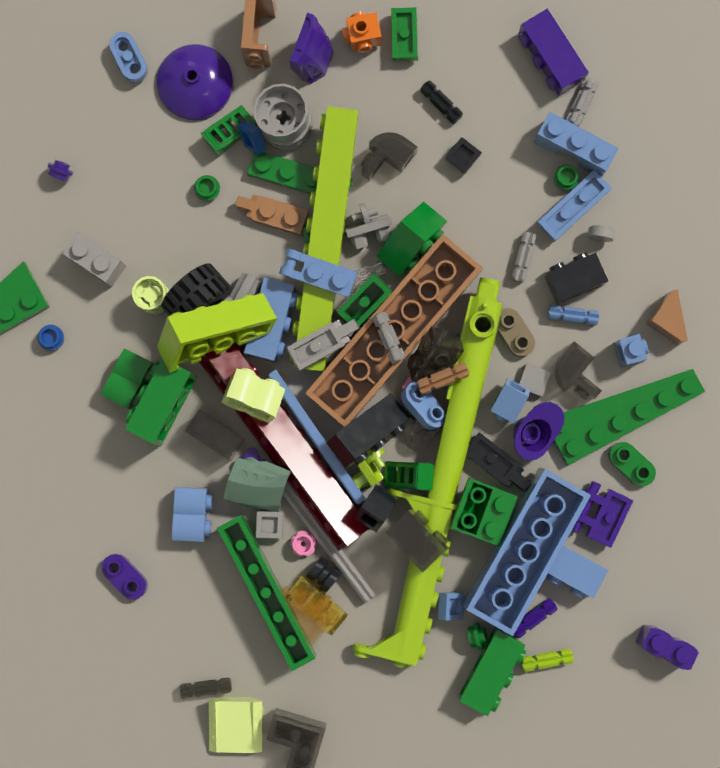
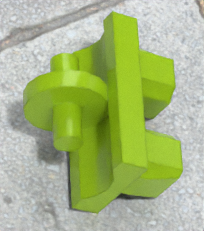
M373 448L367 452L369 457L358 465L361 472L353 477V481L359 489L369 485L372 487L384 479L379 470L385 466L380 458L381 455L386 453L383 448L377 452Z

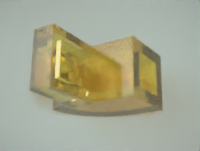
M302 575L299 576L284 595L300 612L311 617L331 636L348 616L335 603L336 601L332 597L321 591L316 584Z

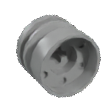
M274 84L259 94L253 110L254 119L264 140L273 148L283 151L293 150L303 145L310 137L313 128L312 116L303 93L291 85ZM288 118L289 121H286L285 125H282L281 123H284L285 119Z

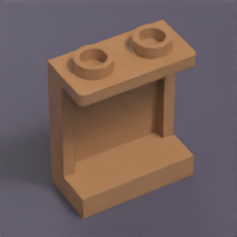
M245 0L241 51L245 64L254 69H264V66H271L268 46L258 44L260 17L276 18L277 8L275 0Z

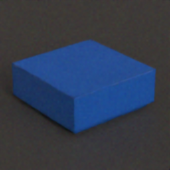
M247 121L238 125L246 148L258 154L266 151L259 127Z

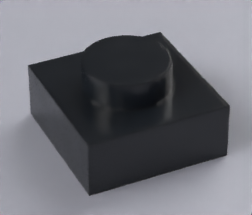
M461 137L446 155L445 159L462 173L466 174L481 156L482 152Z

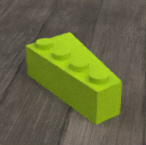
M264 293L246 295L241 299L233 301L225 300L209 307L201 306L185 313L176 312L167 317L157 348L171 373L179 370L178 364L188 360L191 364L201 361V356L206 353L215 351L217 355L226 351L234 342L242 345L269 334L277 317Z

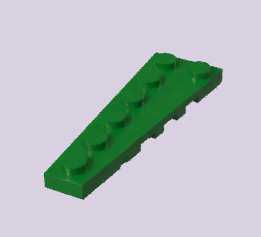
M690 369L563 412L565 416L564 425L555 438L554 443L566 465H570L704 393L705 390L694 370Z

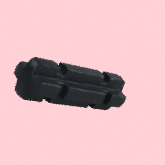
M428 80L422 85L421 93L426 98L429 97V101L443 115L446 114V118L451 123L455 124L462 118L463 112L457 106L454 107V103L440 89L437 90V86L432 81Z

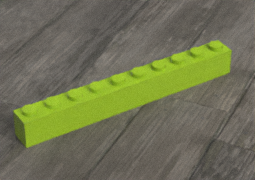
M327 106L326 114L322 113L320 119V129L324 130L323 140L318 139L316 155L321 156L319 166L315 165L313 181H317L316 192L311 191L310 207H314L313 218L308 217L306 233H311L310 242L304 244L303 254L339 266L359 112L353 109ZM300 281V284L304 285L303 295H298L296 310L300 311V319L294 322L293 336H297V341L332 322L336 293ZM328 355L303 369L325 371Z

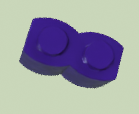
M643 625L636 639V643L643 650L656 657L663 658L672 665L684 670L692 669L699 654L698 650L691 644L677 637H672L667 632L652 625Z

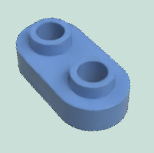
M126 32L116 33L111 38L109 46L122 74L130 82L142 81L147 76L148 67L135 40ZM128 45V49L120 51L121 46ZM139 67V71L131 73L132 68Z
M417 382L410 383L402 390L401 399L403 404L425 429L436 430L445 423L446 412L431 393L423 395L418 388Z

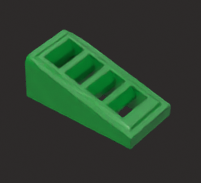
M242 105L201 133L202 138L218 157L242 139L240 131L235 132L229 125L233 121L239 127L238 125L241 124L237 119L239 115L245 121L258 126ZM224 127L231 134L228 138L221 131ZM218 134L223 142L219 144L213 136Z
M385 461L384 487L418 490L433 489V464Z

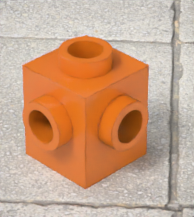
M357 12L346 18V27L342 28L345 44L350 43L351 51L357 50L362 53L370 51L372 47L381 46L382 36L377 12L369 14Z

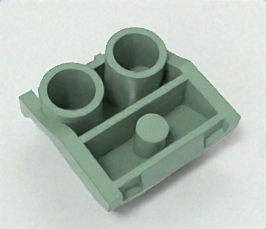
M252 457L238 458L229 475L223 499L226 502L232 501L250 508L278 512L281 508V499L291 471L267 461H258Z

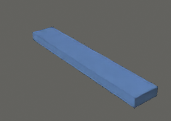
M275 369L268 374L269 379L276 380L285 389L283 399L355 503L360 504L366 500L277 370Z

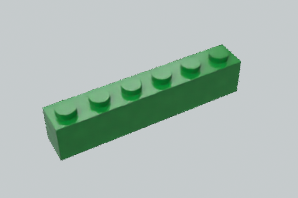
M240 515L217 527L291 671L316 659L317 654L244 515Z

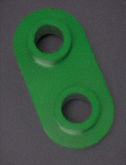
M618 442L610 448L608 453L609 461L633 484L647 486L654 481L656 476L655 467L631 444ZM621 450H625L627 452V458L625 460H622L619 457V453ZM641 468L647 471V475L644 478L639 476Z

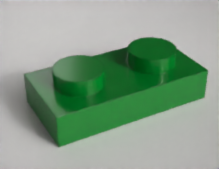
M417 7L391 8L392 61H418Z

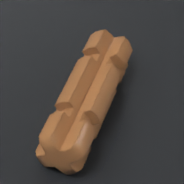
M464 362L454 365L453 369L449 367L430 375L431 378L429 379L425 377L418 380V388L423 395L432 392L433 388L437 390L456 382L455 379L457 378L462 380L468 377V368Z

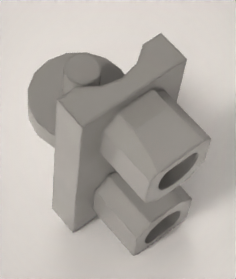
M364 203L359 204L361 212L352 214L353 222L362 219L363 221L344 227L347 238H350L354 248L359 249L368 246L365 233L373 230L378 242L388 240L391 236L390 225H393L391 217L386 214L369 219V217L378 215L377 208L367 210Z

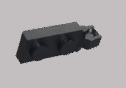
M478 432L469 444L466 456L501 484L509 488L514 484L522 491H526L531 482L521 475L524 471L520 466L521 464Z

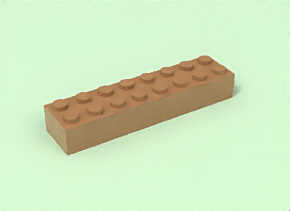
M442 234L305 394L343 427L347 426L357 417L481 273L483 267ZM387 312L390 319L388 323L393 326L400 342L398 347L402 348L405 354V358L397 363L390 362L387 355L389 350H385L378 333L380 329L373 322V316L378 313Z

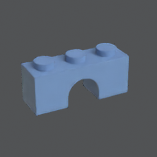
M549 112L534 140V143L555 154L561 151L573 156L580 162L579 167L590 173L595 170L601 177L607 171L619 149L552 112Z
M264 277L260 294L264 293L277 320L269 334L246 343L244 353L247 356L274 363L277 362L278 357H283L286 343L282 342L284 332L289 333L292 318L289 317L291 307H296L299 293L295 292V285Z

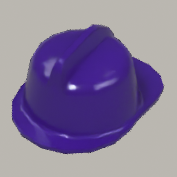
M552 402L538 404L527 416L517 421L513 428V439L516 452L521 458L537 460L546 453L558 436L565 419L563 410L558 404Z

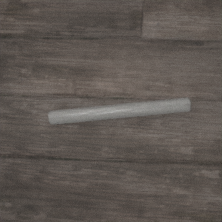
M287 482L283 492L285 499L364 603L369 602L374 598V592L344 552L336 548Z

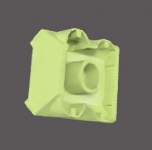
M220 697L210 699L209 751L219 753L262 752V701L252 697Z

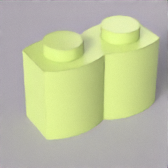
M236 369L231 375L222 403L270 423L276 417L285 389L276 380L260 379L250 369Z

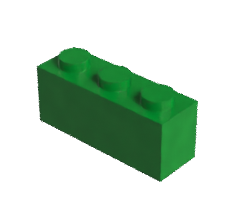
M494 627L488 642L482 649L458 695L459 701L487 717L491 711L495 712L501 702L499 695L503 687L507 689L514 677V674L511 672L515 664L520 665L525 657V644Z

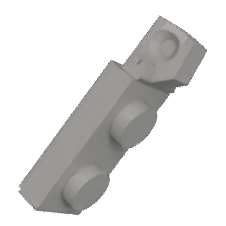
M355 319L344 325L339 320L334 323L331 322L286 347L298 371L345 346L346 343L351 341L348 335L359 329V326Z

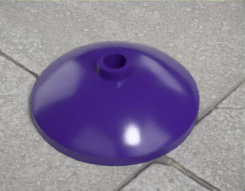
M199 44L186 45L174 50L163 60L157 74V90L163 104L176 116L187 120H203L217 114L227 104L233 90V76L228 62L213 48ZM192 73L197 74L196 79H194V80H189V79H188V76H189L190 74H192Z

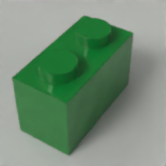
M372 271L350 294L349 298L347 297L337 307V313L347 322L355 319L358 326H360L392 293V289Z

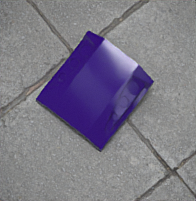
M307 12L289 62L291 70L299 75L302 81L312 84L326 75L334 51L329 37L318 23V19L313 14Z

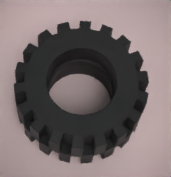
M206 263L194 268L182 277L165 295L161 307L170 316L176 312L185 313L193 311L201 306L217 305L229 296L232 287L211 263Z

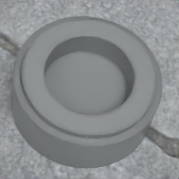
M593 225L589 227L587 237L596 241L611 242L613 241L615 231L610 227Z

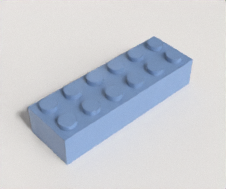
M538 468L530 486L525 491L507 524L500 546L495 545L462 606L467 611L513 636L591 495L550 471Z

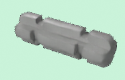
M586 78L581 86L583 90L579 91L571 108L573 112H569L566 119L578 127L584 118L582 114H586L593 99L592 93H595L599 84L594 79Z
M523 232L521 236V245L518 248L514 263L515 268L511 275V280L523 283L527 274L525 270L529 266L533 251L531 247L536 240V235L533 233Z
M387 312L374 315L373 322L380 329L378 333L385 350H389L387 355L390 362L397 363L405 358L403 349L398 347L400 342L393 326L388 323L390 319Z

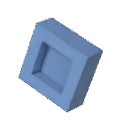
M439 593V620L463 619L464 607L462 604L464 602V593Z

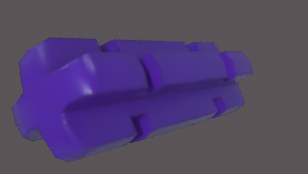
M547 598L541 603L542 606L535 607L523 617L514 633L516 638H521L528 629L532 630L544 621L548 614L552 615L557 611L558 608L552 599Z

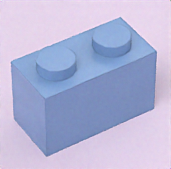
M563 545L548 572L547 579L559 586L563 582L572 587L570 592L582 599H585L586 595L594 598L608 570Z

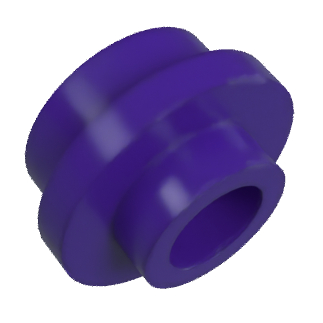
M55 160L54 164L48 163V174L55 178L68 181L69 176L73 175V171L69 170L70 165L59 160Z

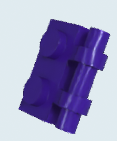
M591 481L588 490H584L591 496L572 530L579 532L584 523L590 526L586 534L587 537L611 548L634 500L611 489H607L605 496L602 497L597 494L601 485ZM593 502L600 505L594 519L587 516Z

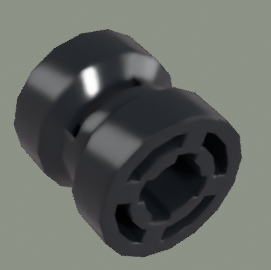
M321 556L305 577L311 582L317 580L319 589L326 593L342 573L336 568H328V561Z

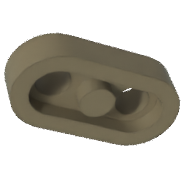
M511 308L503 309L497 330L513 355L518 357L529 355L535 347L533 335L516 310ZM511 317L513 324L510 326L506 325L504 318ZM518 339H525L527 342L526 347H519Z

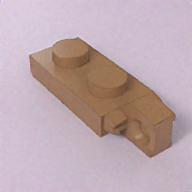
M253 195L252 199L238 196L235 204L236 209L246 211V217L252 219L253 222L298 236L302 235L309 213L306 209L261 195Z

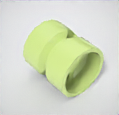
M146 276L140 278L134 284L132 297L137 306L149 314L157 315L165 311L161 304L169 289L158 278Z

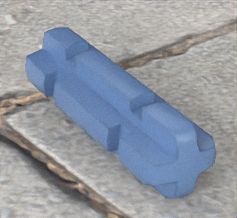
M550 305L548 319H562L565 322L579 324L586 322V325L595 326L599 321V312L593 310L585 312V309L561 308V306Z

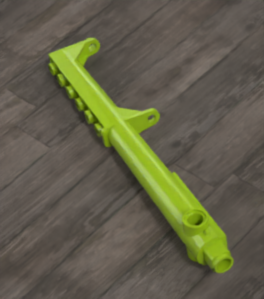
M480 277L476 296L470 295L454 363L456 365L464 362L468 368L469 376L462 380L457 378L455 379L456 382L449 384L446 400H449L434 467L433 489L429 490L428 497L396 489L389 490V493L394 496L406 498L418 517L394 632L372 646L353 643L352 649L355 656L369 658L370 655L389 659L393 661V665L402 668H408V665L417 666L418 659H424L427 645L422 644L424 633L429 634L433 619L428 618L430 607L436 608L439 593L434 592L436 582H442L445 567L440 566L442 556L447 557L451 541L446 540L448 530H454L450 528L454 517L452 514L453 510H456L458 506L454 502L503 309V304L496 301L500 282L497 280ZM484 321L488 324L489 330L487 332H479L475 327V323Z

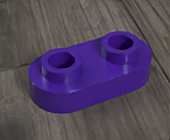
M112 554L104 559L102 563L104 576L124 597L135 600L146 593L148 588L146 578L124 555ZM112 563L118 564L119 570L117 572L111 570ZM130 582L137 584L136 591L129 589Z

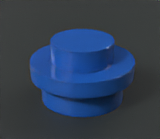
M46 325L38 333V342L46 350H57L64 342V333L58 326Z

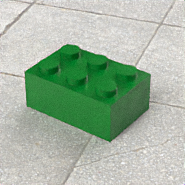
M163 358L160 362L157 361L150 371L152 378L148 386L144 385L138 394L137 399L140 401L136 409L132 408L126 416L125 423H127L125 430L152 444L162 445L198 376L178 366L179 370L170 373Z

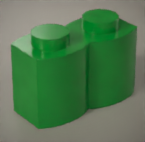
M124 348L100 395L130 410L134 406L137 407L140 401L137 399L138 394L146 383L149 384L152 378L150 371L155 363Z

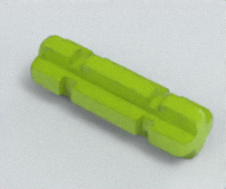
M563 649L559 653L552 651L536 654L535 657L531 655L525 656L521 664L523 670L529 672L534 671L535 668L540 670L560 666V663L563 665L572 664L574 657L570 649Z

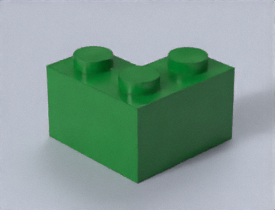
M423 201L398 224L376 257L399 276L407 269L411 271L420 261L418 258L419 254L422 253L424 255L432 244L444 234V231L441 229L447 220Z

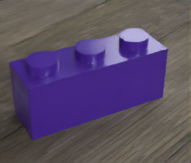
M548 8L521 24L518 32L519 41L525 49L528 48L533 55L532 61L538 70L542 69L546 75V83L552 91L555 90L558 96L586 79L589 73Z

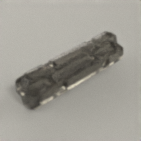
M221 678L219 681H216V679L199 681L193 685L191 683H184L180 686V696L182 699L192 698L193 695L195 697L217 695L218 692L224 694L232 691L230 678Z

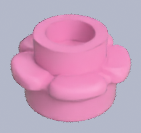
M299 531L296 536L292 537L290 545L293 547L295 555L300 557L303 555L310 556L315 551L316 539L312 534L309 535L307 531ZM301 542H306V546H301Z

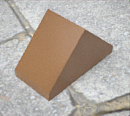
M678 289L672 290L665 295L646 323L675 344L688 341Z

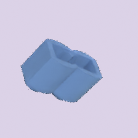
M175 487L172 540L206 541V536H211L212 522L207 520V511L212 510L213 494H209V488Z

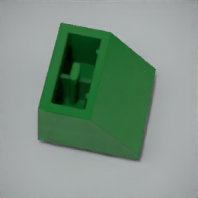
M468 478L450 528L500 546L518 496Z

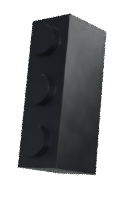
M390 393L338 431L326 444L345 468L353 462L358 466L369 457L367 452L373 448L376 452L388 442L385 439L387 436L391 435L394 438L405 429L403 424L410 417Z

